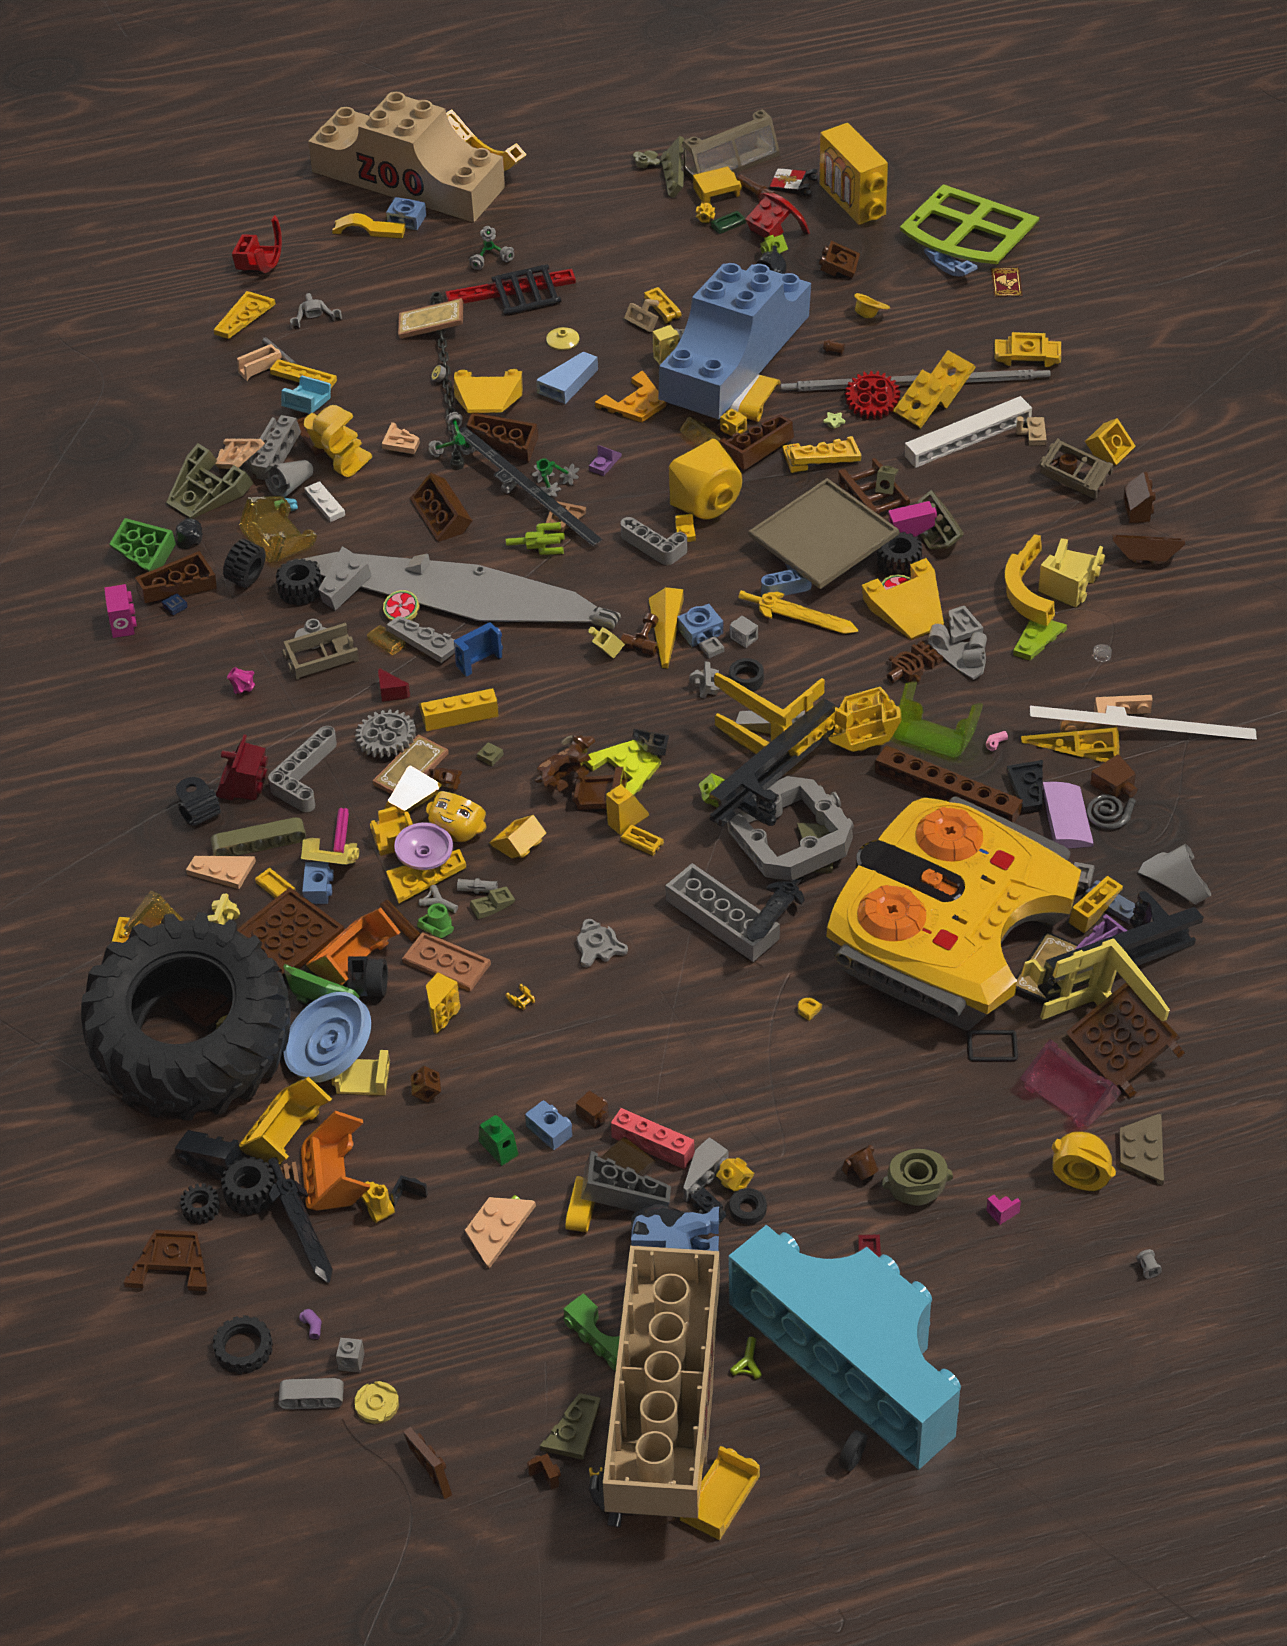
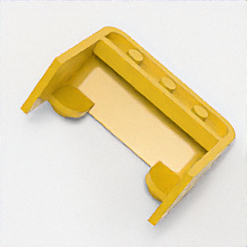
M309 1077L284 1088L276 1095L240 1142V1150L256 1159H263L264 1163H268L269 1159L277 1157L280 1164L289 1157L285 1153L284 1147L302 1123L308 1119L313 1120L320 1112L318 1110L319 1107L330 1102L332 1098Z

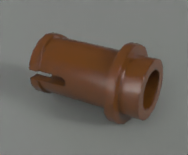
M831 339L824 341L823 350H826V352L832 351L841 354L844 352V343L834 342Z

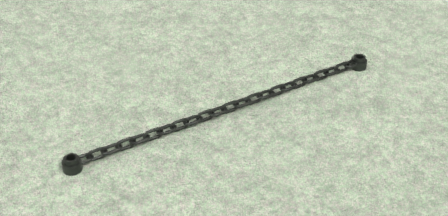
M440 292L432 293L430 296L431 305L444 302L443 295ZM443 329V332L442 330L440 332L437 330L436 333L440 335L438 339V347L442 349V352L439 354L440 361L444 363L443 367L446 370L448 368V373L446 371L445 380L443 381V388L447 390L445 403L449 404V408L446 410V414L449 415V411L451 413L452 410L453 412H456V410L451 405L454 403V396L450 393L452 381L448 379L451 371L450 367L446 365L449 356L444 350L447 347V340L443 338V334H445V329ZM448 425V430H449V432H451L452 435H453V436L450 438V442H451L452 439H453V437L455 436V429L452 428V430H451V427H449V425ZM451 445L454 447L450 460L451 468L461 470L464 468V459L461 456V452L457 450L459 445Z

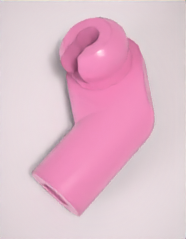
M1002 731L989 735L986 741V748L990 751L996 750L999 742L1008 740L1007 732Z

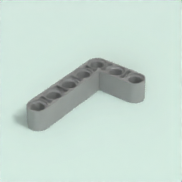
M321 727L269 774V786L273 795L300 811L310 812L314 810V792L310 787L299 782V780L336 747L337 741L333 727Z

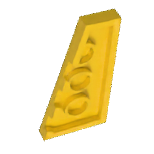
M246 291L215 327L214 335L227 339L231 338L276 304L275 299Z

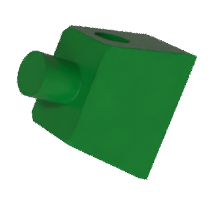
M494 1115L480 1124L478 1141L501 1166L519 1156L514 1133L500 1117Z

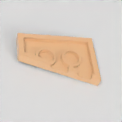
M194 856L186 872L190 876L240 889L256 860L254 856Z

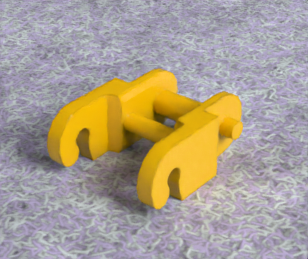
M520 984L519 989L524 994L517 998L506 993V998L515 1007L518 1006L524 1010L525 1005L528 1003H535V997L530 994V990L526 986L523 987ZM524 997L527 998L524 1002L520 1001Z

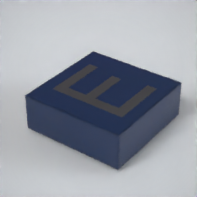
M177 593L162 601L163 607L172 615L188 607L187 602Z

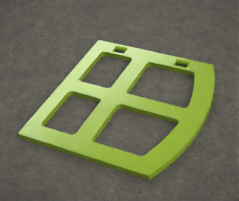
M943 184L900 226V231L916 242L940 253L969 261L998 264L1039 221V217ZM948 196H952L979 207L972 214L968 215L940 204ZM990 211H995L1021 220V222L1014 229H1008L982 219ZM930 214H936L962 223L944 241L918 228ZM974 228L1005 238L992 252L956 246Z

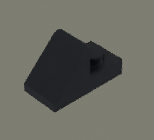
M348 956V988L355 990L359 996H368L366 991V967L369 957Z

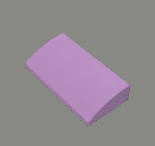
M1043 782L1042 795L1053 841L1065 846L1067 849L1092 847L1094 843L1080 786L1064 782Z

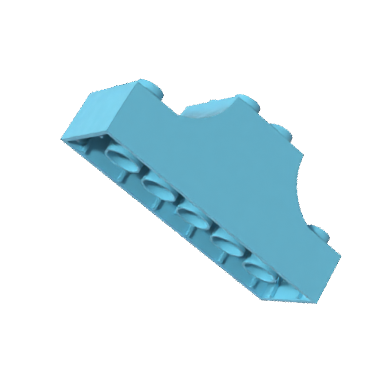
M765 1225L729 1255V1304L919 1470L956 1437L961 1385L952 1372L947 1369L938 1371L922 1355L928 1349L932 1302L930 1292L920 1282L914 1281L911 1284L903 1278L892 1258L885 1254L878 1257L868 1247L848 1257L836 1259L815 1258L799 1253L798 1244L789 1234L783 1232L778 1235L769 1226Z

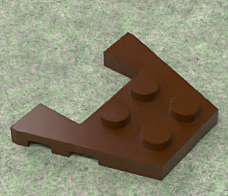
M155 1230L142 1250L143 1254L132 1266L130 1275L124 1279V1286L127 1288H144L148 1269L190 1271L187 1285L188 1291L208 1292L198 1233L194 1231Z

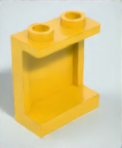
M728 166L693 175V188L702 203H710L711 196L731 191L734 192L736 197L740 196L741 183L737 181L735 173Z

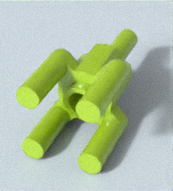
M561 522L537 524V531L527 532L525 537L508 538L506 539V546L526 544L527 549L538 548L541 555L564 554L563 547L546 548L547 544L560 543V540H564V533L545 534L544 531L561 529Z

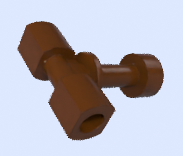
M646 613L643 618L645 625L641 633H636L635 636L626 633L622 634L620 640L625 644L623 647L631 650L637 647L642 649V653L655 656L658 650V643L649 640L647 635L651 628L656 627L659 621L658 617L652 613Z

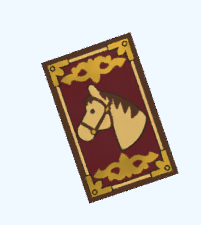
M1019 267L991 268L994 297L1023 296Z

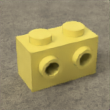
M671 325L653 331V357L659 365L677 347L678 340L680 339L679 333Z

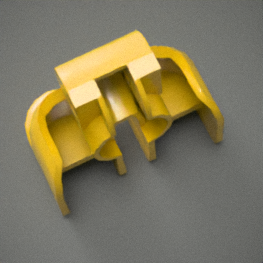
M330 405L318 415L314 413L309 414L304 420V426L314 446L324 449L327 455L333 459L335 471L345 477H350L372 458V454L359 447L362 442L357 439V432L344 426L353 418L352 413L337 405Z

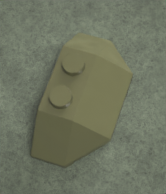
M930 490L918 500L917 504L930 501L932 508L935 507L937 518H935V526L920 535L930 550L948 548L963 537L964 533L949 510L936 494Z

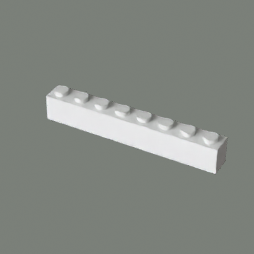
M1021 396L906 442L904 456L917 468L1016 427L1017 417L1019 416L1024 418L1023 424L1026 423L1027 417L1032 415V407Z

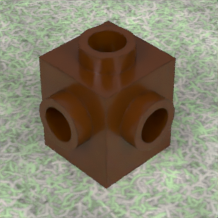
M422 1066L410 1076L412 1096L429 1102L441 1093L439 1072Z

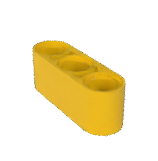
M577 1176L565 1228L566 1230L588 1232L595 1202L581 1199L583 1177Z

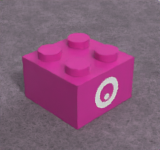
M126 584L105 587L107 612L113 638L134 635V627H137L136 617L132 616L135 614L134 604L130 603L133 601L131 591H127Z

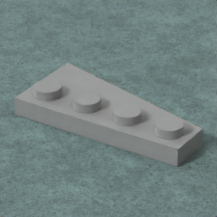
M400 616L386 624L387 631L440 663L455 653V639H452L449 634H438L433 628L419 627V623Z

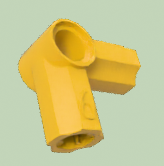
M369 1181L365 1182L370 1184V1189L361 1196V1199L366 1204L373 1221L377 1223L394 1214L395 1209L389 1199L386 1186Z

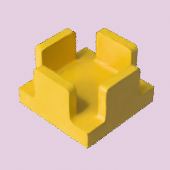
M391 807L378 811V822H375V820L371 821L370 829L380 856L395 852L396 837L404 828L413 825L408 812L398 816L397 808Z

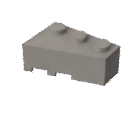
M342 546L318 589L322 602L336 611L372 576L368 563Z

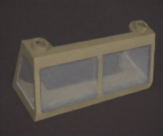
M763 109L753 113L752 117L754 120L705 140H701L698 137H690L683 140L684 172L692 180L695 174L727 166L732 172L738 173L780 156L771 116Z

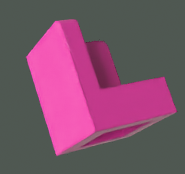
M995 1195L987 1198L986 1211L1000 1225L1020 1213L1021 1201L1018 1198L1011 1201L1007 1196L999 1200Z

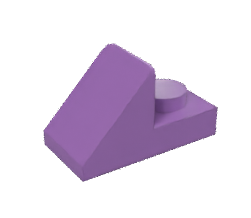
M598 445V456L589 465V471L605 476L622 455L617 451Z

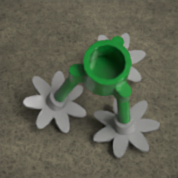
M543 458L536 462L537 465H534V468L537 471L532 474V476H538V483L544 479L546 486L540 487L549 496L557 497L556 492L561 491V488L557 487L558 482L551 485L548 476H554L553 468L563 472L560 477L564 478L563 484L569 482L570 485L573 484V479L579 478L576 475L579 468L574 469V464L572 463L569 468L565 466L563 469L555 464L554 461L549 462V460Z

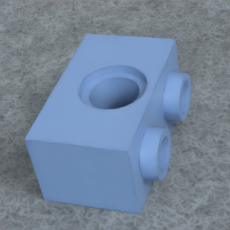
M305 862L303 897L312 904H328V897L332 896V884H330V881H333V869L329 868V862Z
M544 1100L525 1114L526 1127L553 1150L572 1137L571 1121L567 1117L560 1115L553 1105H549Z

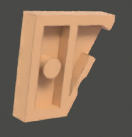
M391 423L382 442V449L415 454L420 440L419 437L410 434L409 431L405 429L400 430L395 423Z

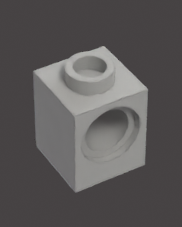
M340 1337L336 1354L338 1369L340 1371L360 1373L364 1358L362 1340Z

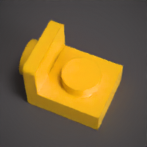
M693 515L675 516L676 533L682 532L686 534L687 542L696 541Z

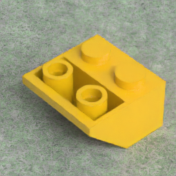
M439 972L426 985L433 1032L436 1034L446 1027L449 1019L459 1012L461 1006L458 983Z

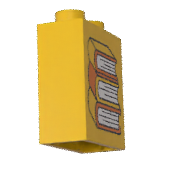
M849 123L820 132L819 184L858 225L870 220H877L886 215L888 162Z

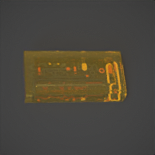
M381 625L367 634V638L391 655L396 654L406 646L404 640L387 631Z

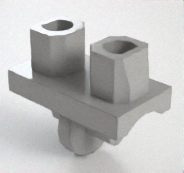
M706 661L702 671L695 670L689 676V681L696 687L700 686V698H706L707 694L717 695L719 688L714 685V675L719 673V670L712 669L710 662Z

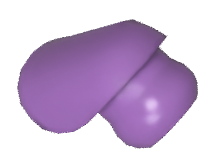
M305 1309L304 1312L300 1313L299 1319L303 1323L310 1325L309 1337L311 1339H319L321 1319L313 1310Z

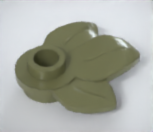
M649 150L644 153L637 151L633 154L636 166L640 168H647L649 164L659 165L662 163L660 159H657L658 154L655 151Z

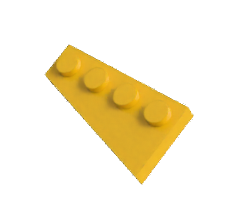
M853 436L847 437V440L844 441L836 439L830 444L821 442L816 447L807 445L793 448L790 451L793 463L798 465L861 461L862 456Z
M460 849L452 851L449 859L439 867L418 870L405 865L388 870L386 874L399 904L465 869L466 862Z

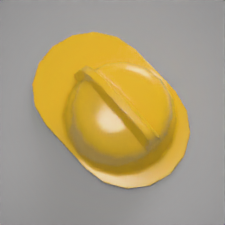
M854 294V297L857 299L855 311L865 318L874 317L880 309H890V306L875 301L866 295Z

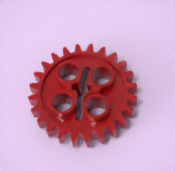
M870 371L868 375L866 372H863V376L857 374V379L852 378V382H848V387H846V404L849 405L850 410L854 409V414L860 412V417L866 415V419L870 416L875 419L877 415L882 418V414L888 416L889 411L893 412L900 401L899 385H896V380L891 381V376L886 378V373L879 375V371L876 374Z

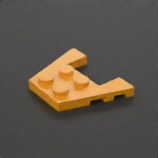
M641 371L631 378V383L639 387L638 390L620 402H616L609 396L604 395L595 401V407L598 409L603 407L608 409V412H619L623 414V417L644 422L666 407V402L658 399L659 391L644 371Z

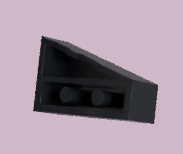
M187 1130L174 1148L177 1160L181 1164L192 1166L201 1173L206 1172L221 1180L223 1178L222 1174L224 1171H227L229 1164L233 1165V1161L242 1160L238 1140L233 1139L231 1142L223 1141L224 1138L221 1136L213 1139L208 1138L209 1135L206 1133Z

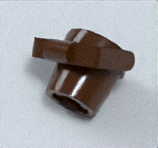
M1069 453L1058 456L1051 464V466H1058V469L1071 475L1079 467L1077 457Z
M868 1145L847 1157L843 1163L842 1172L846 1176L855 1172L860 1180L866 1179L878 1172L879 1169L873 1157L874 1147Z

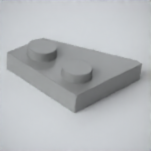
M965 606L949 610L948 619L952 643L970 638L975 632L983 633V626Z

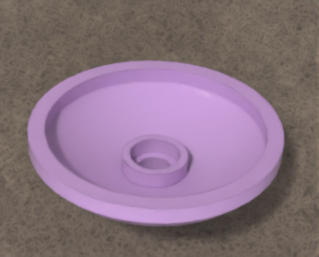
M432 823L410 825L404 828L395 840L397 858L404 865L418 870H428L441 866L449 859L453 850L450 834L444 828Z

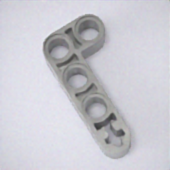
M626 517L621 520L622 539L661 564L671 565L687 553L686 534L677 532L666 539L634 518Z

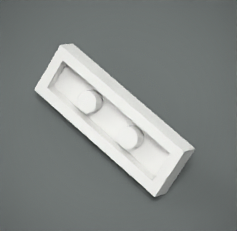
M320 481L304 488L306 495L329 522L345 516V510Z

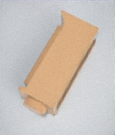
M270 344L238 357V373L248 381L251 376L270 369L277 359L281 360L280 350Z

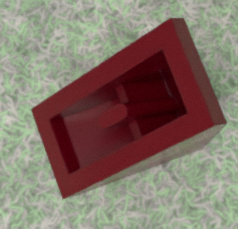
M381 668L378 670L382 702L410 697L409 683Z

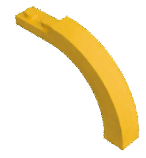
M452 109L446 113L451 126L465 142L474 148H485L490 153L503 156L504 171L525 158L526 153L517 143L505 151L494 150L482 143Z
M1034 534L1018 555L1012 554L1008 559L1005 568L1006 592L1010 603L1021 615L1038 624L1048 626L1055 616L1054 601L1037 596L1022 582L1026 570L1042 550L1041 536Z

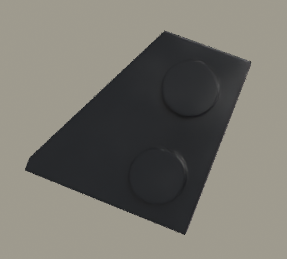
M639 729L633 730L632 737L646 752L654 756H665L669 735Z

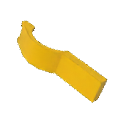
M354 213L335 220V228L332 229V234H341L342 230L349 226H359L368 231L370 236L403 238L406 227L405 223L373 221L364 214Z

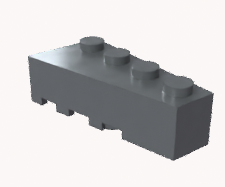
M590 1152L584 1167L581 1199L635 1212L653 1204L669 1205L671 1186L647 1175L642 1177L634 1169L629 1167L624 1169L615 1165L616 1161L609 1158L604 1160L597 1157L598 1153Z

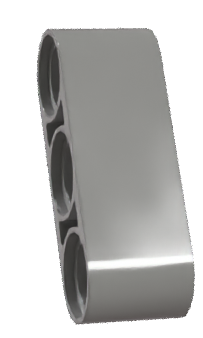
M337 1378L284 1380L280 1382L278 1405L284 1409L337 1408L343 1403L344 1383Z

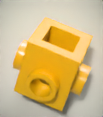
M731 408L720 417V430L730 436L735 433L742 434L747 430V417Z
M736 1158L724 1160L720 1164L716 1176L721 1180L723 1186L733 1191H738L748 1186L755 1173L746 1166L745 1161Z

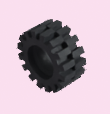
M198 1183L195 1184V1188L189 1186V1191L185 1189L183 1191L184 1195L180 1197V1205L183 1216H185L187 1221L190 1220L193 1224L197 1221L198 1224H201V1221L204 1220L205 1223H208V1218L213 1220L215 1218L214 1214L218 1215V1210H220L219 1198L212 1186L209 1185L207 1187L206 1184L202 1183V1187H199ZM198 1200L208 1201L205 1206L200 1208L192 1206Z

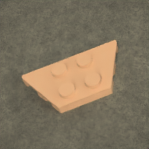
M225 439L223 442L226 445L225 449H220L215 465L218 469H231L233 465L239 468L265 443L261 439Z
M489 1197L465 1229L466 1235L474 1244L476 1251L482 1257L487 1268L490 1269L536 1207L535 1201Z

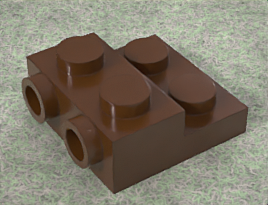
M830 241L829 245H825L823 248L822 257L819 261V265H821L820 270L833 276L839 272L853 278L860 253Z

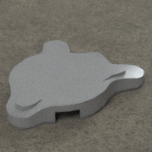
M586 919L583 922L581 933L577 936V946L583 954L581 958V965L583 967H590L597 957L606 962L613 955H626L628 953V946L617 940L612 928L609 926L608 928L602 927L600 923L595 922L593 919Z

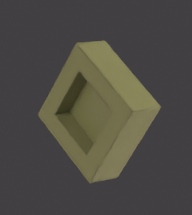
M488 742L477 753V759L493 766L504 755L503 749Z

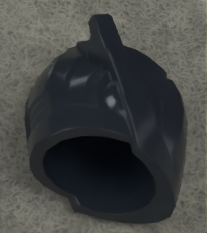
M773 245L770 252H764L756 262V264H764L771 271L785 274L787 270L786 261L777 252V246Z

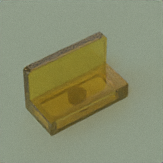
M689 416L679 430L697 446L706 443L711 438L717 441L720 440V437L702 422Z

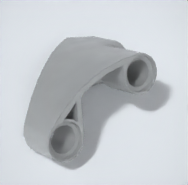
M933 624L931 626L928 643L933 649L938 651L939 655H942L949 664L973 680L983 674L986 663L985 646L987 637L985 634L975 632L971 635L970 642L958 641L952 643L951 637L944 625Z
M1183 844L1169 853L1164 852L1155 855L1143 862L1138 872L1140 875L1170 888L1195 905L1211 896L1208 886L1196 873L1191 860L1194 859V855L1187 844Z

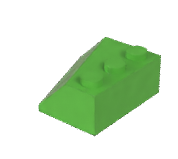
M124 518L109 545L149 572L165 564L176 543L172 530Z

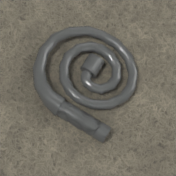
M1100 795L1089 803L1087 816L1098 827L1104 829L1120 828L1130 820L1136 800L1133 798L1128 799L1124 814L1118 822L1104 824L1093 818L1091 809L1094 804V814L1103 821H1111L1120 817L1123 812V806L1121 801L1115 796ZM1101 799H1110L1116 802L1119 807L1117 814L1109 817L1101 815H1107L1108 813L1111 814L1116 809L1115 804L1112 801ZM1103 804H1108V805L1111 806V809H1109V807H1105V806H1101V805H1103Z

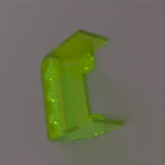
M917 682L905 683L899 704L902 721L893 736L898 740L949 757L962 755L976 730L983 704H973L968 719L960 720L956 730L923 720L924 710L922 705L912 700Z

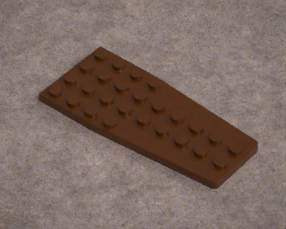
M289 887L246 921L237 931L248 938L256 935L262 942L261 949L267 954L268 958H273L280 969L278 972H281L283 978H286L283 969L284 964L299 969L342 933L344 926ZM188 988L167 995L168 1002L205 1031L213 1029L220 1018L229 1014L232 1002L227 997L206 988Z

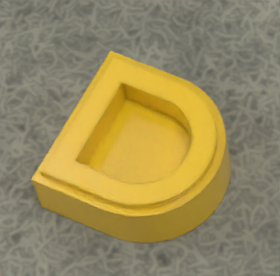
M803 998L798 1003V1013L808 1021L822 1009V1004L812 998Z

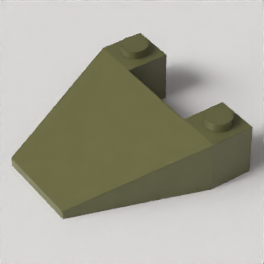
M197 443L187 455L166 503L190 519H193L242 497L253 482L246 472L233 465L223 479L209 472L217 460L210 450Z

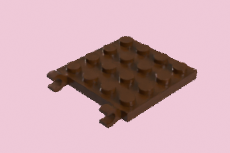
M1127 982L1066 1032L1117 1091L1122 1087L1130 1098L1134 1097L1137 1092L1128 1081L1166 1049L1170 1048L1178 1058L1185 1054L1176 1042L1180 1039L1178 1034L1166 1021H1161L1147 1007Z

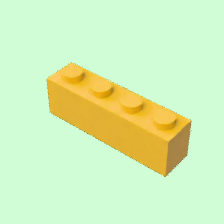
M493 688L418 703L426 731L499 717L497 699Z

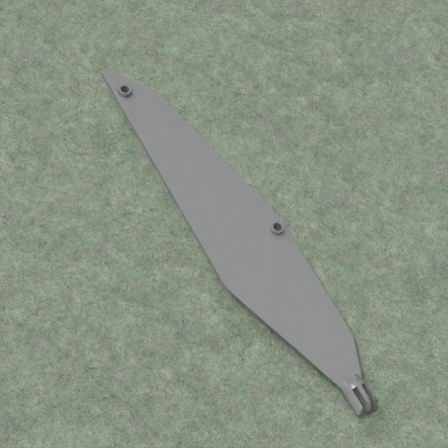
M339 552L302 559L306 561L311 560L312 563H316L317 567L320 568L321 576L326 577ZM355 554L368 563L372 575L361 588L386 595H391L399 590H406L412 592L421 605L477 621L591 622L613 630L621 618L620 613L597 607L576 592L481 565L429 560L430 563L422 574L406 570L407 565L412 560L409 558Z

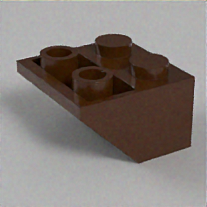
M1143 472L1124 487L1123 501L1129 523L1150 522L1151 514H1154L1152 503L1155 501L1156 495L1155 491H1152V479H1149L1147 472Z

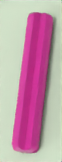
M340 808L338 810L334 852L344 853L349 816L347 808Z

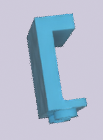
M302 375L297 388L294 390L284 388L282 390L281 406L311 414L331 398V384Z

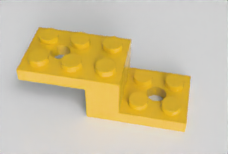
M947 350L931 374L923 369L921 370L893 412L917 427L922 428L938 404L946 409L976 368L975 365ZM956 369V372H955L954 375H952V376H949V375H948V373H949L950 370ZM915 403H921L918 409H913Z

